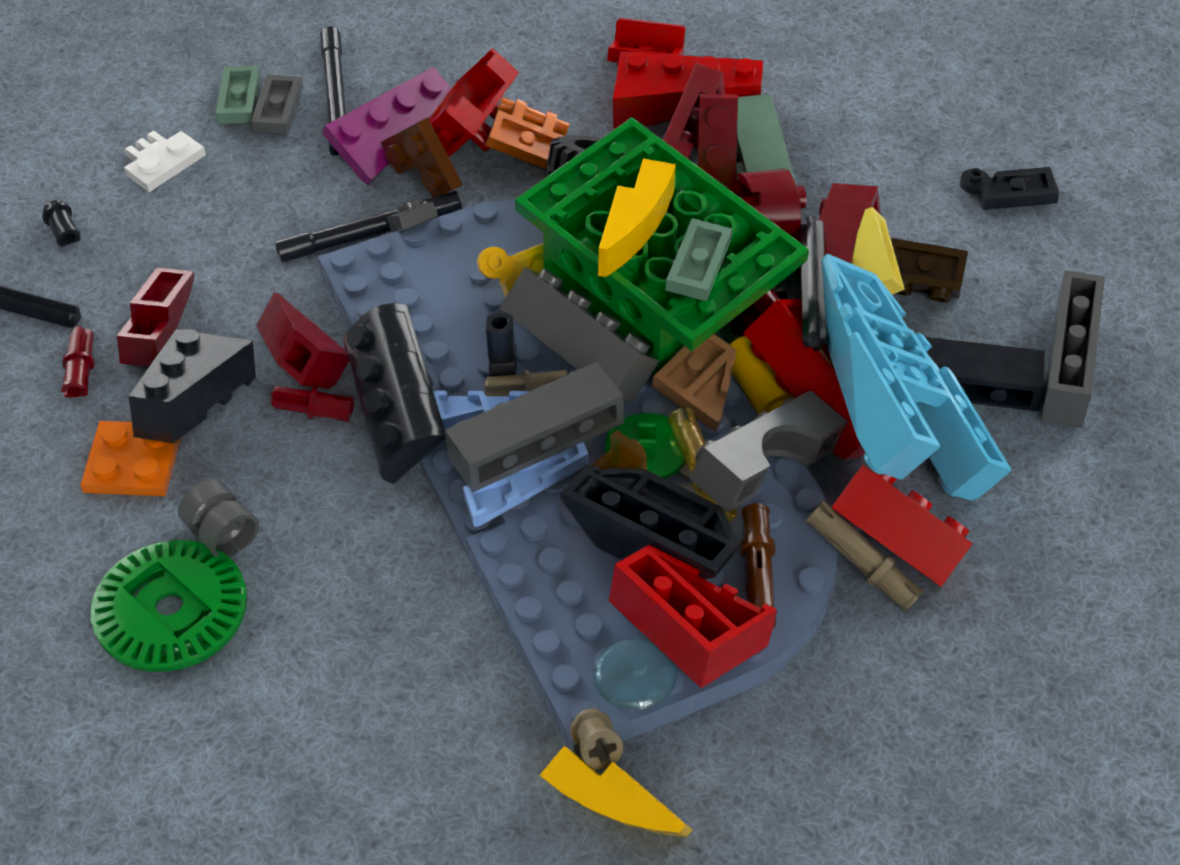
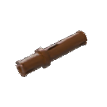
M752 503L742 509L744 539L740 542V554L745 559L746 597L748 602L760 608L764 603L775 608L772 557L775 555L776 546L774 539L770 537V509L764 504ZM775 618V622H774L773 628L776 627V618Z

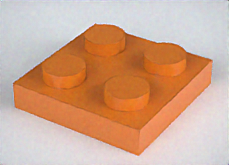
M99 421L80 484L82 492L166 497L181 438L175 443L135 438L133 436L132 422Z

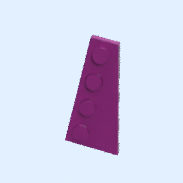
M432 67L325 125L322 134L360 180L369 186L380 172L390 164L386 159L385 150L380 142L427 117L429 119L451 90V87L438 71Z

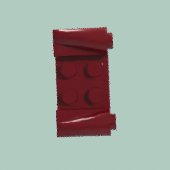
M697 63L663 138L664 142L689 160L693 147L698 149L700 94H726L724 73Z

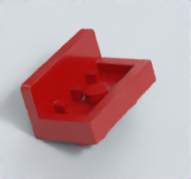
M619 18L616 21L615 40L608 47L607 61L617 62L616 66L618 67L620 52L684 55L686 27L677 24Z

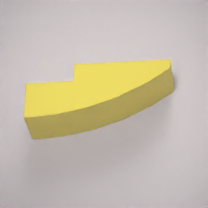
M873 207L865 209L857 233L852 264L876 274L891 294H895L905 289L886 220Z

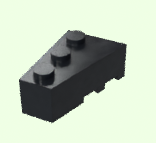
M176 329L129 395L133 436L135 438L175 443L207 418V410L218 402L222 405L228 403L232 399V392L242 384L249 386L256 378L253 340L198 333L192 329Z

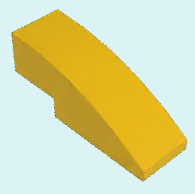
M643 158L635 187L617 186L599 245L598 276L607 277L623 266L645 245L656 231L667 212L674 193L676 164Z
M563 746L539 775L569 798L602 816L627 826L658 834L688 837L693 831L684 821L614 762L600 775L593 768L585 764L584 760L575 752Z

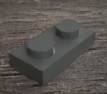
M266 76L251 119L253 133L288 135L303 90L302 77Z

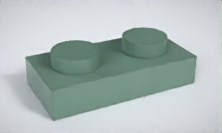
M224 66L216 108L218 124L251 123L257 105L261 81L259 66Z
M692 218L666 279V291L707 302L731 242L732 229Z

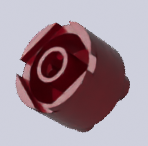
M784 168L737 174L740 179L732 181L730 191L801 243V209H804L807 203L806 191L803 185L796 186L790 171Z

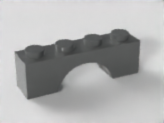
M811 390L795 399L790 397L780 407L769 413L763 411L745 426H735L726 436L717 441H707L695 456L697 464L690 480L725 511L729 512L756 496L770 467L766 456L786 457L809 466L833 452L848 421Z

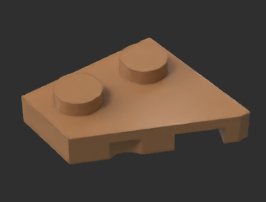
M715 334L693 351L684 346L654 375L652 386L715 432L719 428L737 350Z

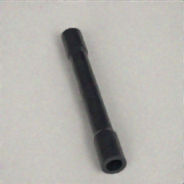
M332 26L325 27L320 32L329 123L346 114L341 63V33L336 27ZM329 142L330 154L332 156L338 155V152Z
M457 191L431 197L420 202L421 204L433 202L438 217L462 209ZM395 209L316 232H305L276 240L277 253L280 255L281 263L314 254L322 249L390 231L391 228L387 217L399 213V210Z

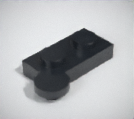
M1050 167L997 171L993 177H990L988 173L979 168H972L964 171L960 177L961 188L967 193L978 194L983 210L1056 204L1060 193Z

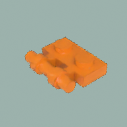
M502 97L485 146L546 169L551 141L555 138L566 136L570 123L557 119L558 115L547 111L545 114L527 107V102L520 99L512 101Z

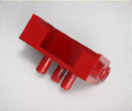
M493 48L454 84L429 117V121L448 157L455 153L469 139L484 152L490 149V147L485 145L491 127L484 121L488 115L493 119L495 118L498 111V101L519 74Z

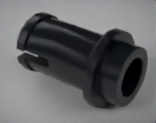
M53 200L44 206L42 219L47 226L51 227L57 239V244L63 247L79 241L81 238L80 232L71 218V207L61 200Z

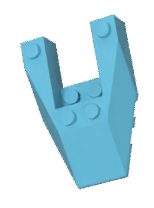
M826 254L822 258L825 319L828 329L827 348L856 436L866 452L864 454L865 462L879 475L885 474L902 480L929 457L940 475L938 482L947 494L970 501L980 498L1012 470L956 377L948 367L944 366L939 369L927 354V351L932 347L923 334H915L912 329L907 327L902 319L906 312L876 274Z

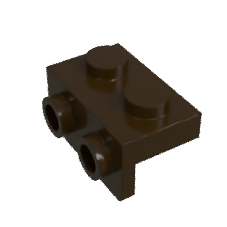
M891 238L905 289L895 294L910 296L912 290L928 293V299L944 303L950 302L951 297H960L968 256L967 250Z

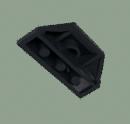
M584 466L560 493V499L594 545L620 560L627 558L647 545H651L700 570L699 577L706 580L715 578L739 548V541L736 535L733 534L731 525L721 506L646 469L615 467L599 470L598 466Z

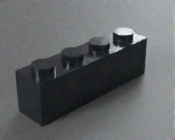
M925 337L932 346L927 351V354L939 369L945 366L952 371L971 404L1038 411L1043 390L1045 350Z

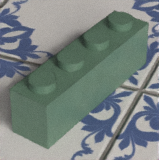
M771 94L738 97L735 179H740L737 176L739 173L784 168L790 171L795 181Z

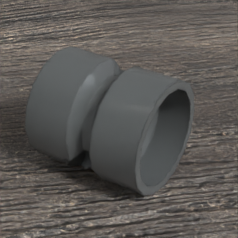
M209 479L196 484L185 494L178 508V517L195 536L199 537L200 541L215 557L219 555L216 549L232 557L239 550L241 551L250 545L256 538L259 530L257 518L242 502L236 501L234 494L220 480Z

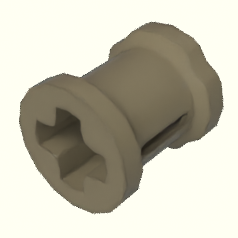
M597 708L586 709L577 714L575 720L570 725V734L574 742L580 745V754L585 764L590 768L599 770L608 768L612 762L616 763L623 753V743L619 734L613 730V724L608 714L601 712Z

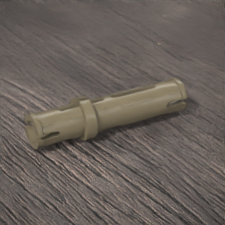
M824 500L805 520L807 524L826 538L833 547L867 577L865 581L872 587L876 585L884 591L904 612L923 593L921 588L908 579L894 565L896 561L890 555L885 557L880 551L875 549L868 540L846 520L841 518Z

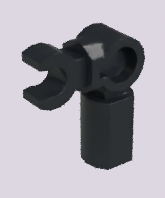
M502 312L492 313L487 316L486 320L489 377L517 375V347L515 344L513 316Z

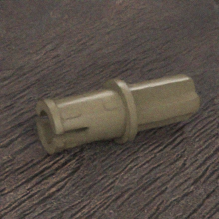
M524 370L525 374L487 377L484 382L485 396H509L510 391H532L538 386L546 385L566 376L567 371L529 373V370Z

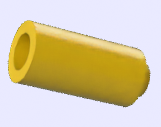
M743 336L729 344L737 350L732 375L757 414L759 415L763 411L768 413L773 411L790 397L795 399L792 393L784 391L775 380L776 373L767 362H763L752 352L750 348L751 341L747 336Z

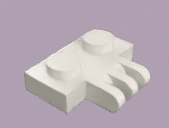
M152 131L146 135L148 141L141 138L135 142L136 148L130 145L124 149V154L133 160L132 163L124 167L127 177L150 192L204 157L206 153L202 145L182 131L167 140L157 132Z

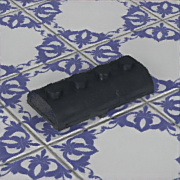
M389 303L374 307L366 312L346 332L343 343L352 368L355 386L362 404L380 475L383 480L394 484L440 444L446 436L432 389L434 384L432 378L427 373L408 307L404 304Z

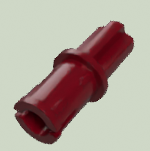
M82 326L75 327L73 333L70 334L68 353L62 359L65 374L61 392L64 393L66 398L86 397L88 395L90 370L94 369L95 361L92 357L94 334L91 329H84Z
M275 386L271 395V406L275 409L305 413L308 419L311 420L315 416L349 423L355 404L354 396L320 392L318 387H313L311 391Z

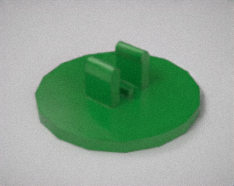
M641 413L624 418L623 424L610 429L604 449L607 462L612 468L646 469L667 479L677 474L686 464L690 444L687 433L678 422L664 415Z

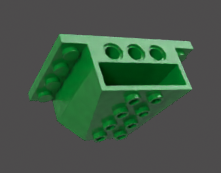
M634 118L624 122L515 199V211L543 232L544 268L564 280L561 287L566 291L570 292L571 289H574L590 299L592 303L589 308L598 314L601 310L621 323L618 330L627 336L630 332L646 341L650 345L647 352L659 360V363L651 373L653 375L663 368L683 345L690 351H693L808 261L809 249ZM643 158L676 164L674 193L667 212L656 231L645 245L623 266L607 277L598 276L599 245L617 186L635 187ZM692 218L732 229L731 242L707 302L666 291V279Z

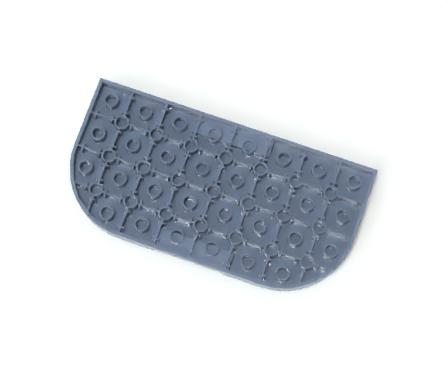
M515 199L483 202L422 222L405 230L394 231L318 256L321 276L348 328L374 307L389 303L407 305L427 373L432 378L434 384L432 386L433 391H447L448 396H468V391H484L485 393L484 382L489 377L486 320L487 316L492 313H504L499 309L505 299L499 279L486 278L480 273L477 266L478 256L481 251L489 247H499L506 251L508 256L542 244L543 232L515 211ZM513 320L515 344L517 347V375L525 374L524 370H529V373L566 370L567 375L576 370L573 365ZM731 373L720 426L714 432L652 386L654 375L651 374L633 403L624 400V418L634 414L653 413L664 415L678 422L687 433L690 451L686 464L677 474L666 480L719 505L690 480L697 464L695 456L707 441H717L726 436L735 426L740 425L743 427L752 422L758 416L757 412ZM610 430L584 441L588 452L589 465L587 466H598L599 470L612 468L607 462L604 449L607 434ZM446 438L419 461L427 480L567 748L581 758L580 745L574 742L570 734V725L575 720L577 714L583 710L597 708L601 712L607 713L613 724V730L619 734L623 742L763 683L787 666V663L806 644L808 645L822 624L830 605L835 584L838 550L818 531L805 522L823 500L827 502V499L804 464L786 457L766 456L770 467L756 496L729 512L723 509L733 534L736 535L739 541V548L715 578L706 580L720 588L726 583L738 589L737 596L747 601L745 559L740 554V542L744 539L742 509L752 503H761L768 506L770 509V537L774 539L776 546L775 555L772 557L774 606L777 609L776 627L772 630L769 645L701 689L609 602L614 566L621 560L597 548L560 499V493L582 469L485 524L474 527L463 493V487L467 486V484L448 458Z

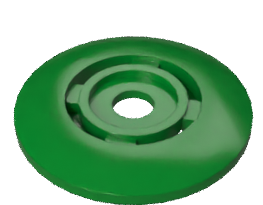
M170 540L140 548L117 562L105 574L97 586L90 609L94 634L108 655L116 661L137 670L168 672L196 665L220 651L236 634L243 622L247 608V589L239 568L229 556L219 549H216L219 555L215 557L203 543L196 541ZM145 583H147V584L139 591L137 597H133V595L135 594V592H136L141 586H143ZM176 596L183 601L180 610L174 614L163 615L156 610L159 601L165 597Z

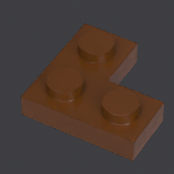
M428 117L380 142L385 150L386 159L394 167L396 173L401 174L415 166L417 167L421 175V181L432 197L446 194L463 185Z

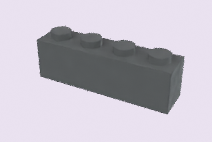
M525 267L499 309L504 313L512 315L513 320L576 369H582L598 362L622 392L624 400L633 403L659 363L658 359L647 352L650 345L633 333L629 332L626 336L619 331L618 328L621 323L601 310L597 314L589 307L592 301L574 289L568 292L562 288L561 285L564 280L546 268H543L539 273Z
M1064 270L1056 305L1041 421L1083 428L1092 393L1105 276Z
M595 362L445 429L448 458L473 493L623 424L624 395L599 363Z

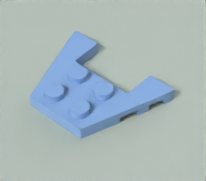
M447 391L433 392L444 429H448L462 420H468L494 408L500 403L508 402L530 391H510L509 396H485L484 391H468V396H448ZM584 442L473 493L468 486H464V499L473 526L478 527L582 469L584 466L589 465L588 452Z

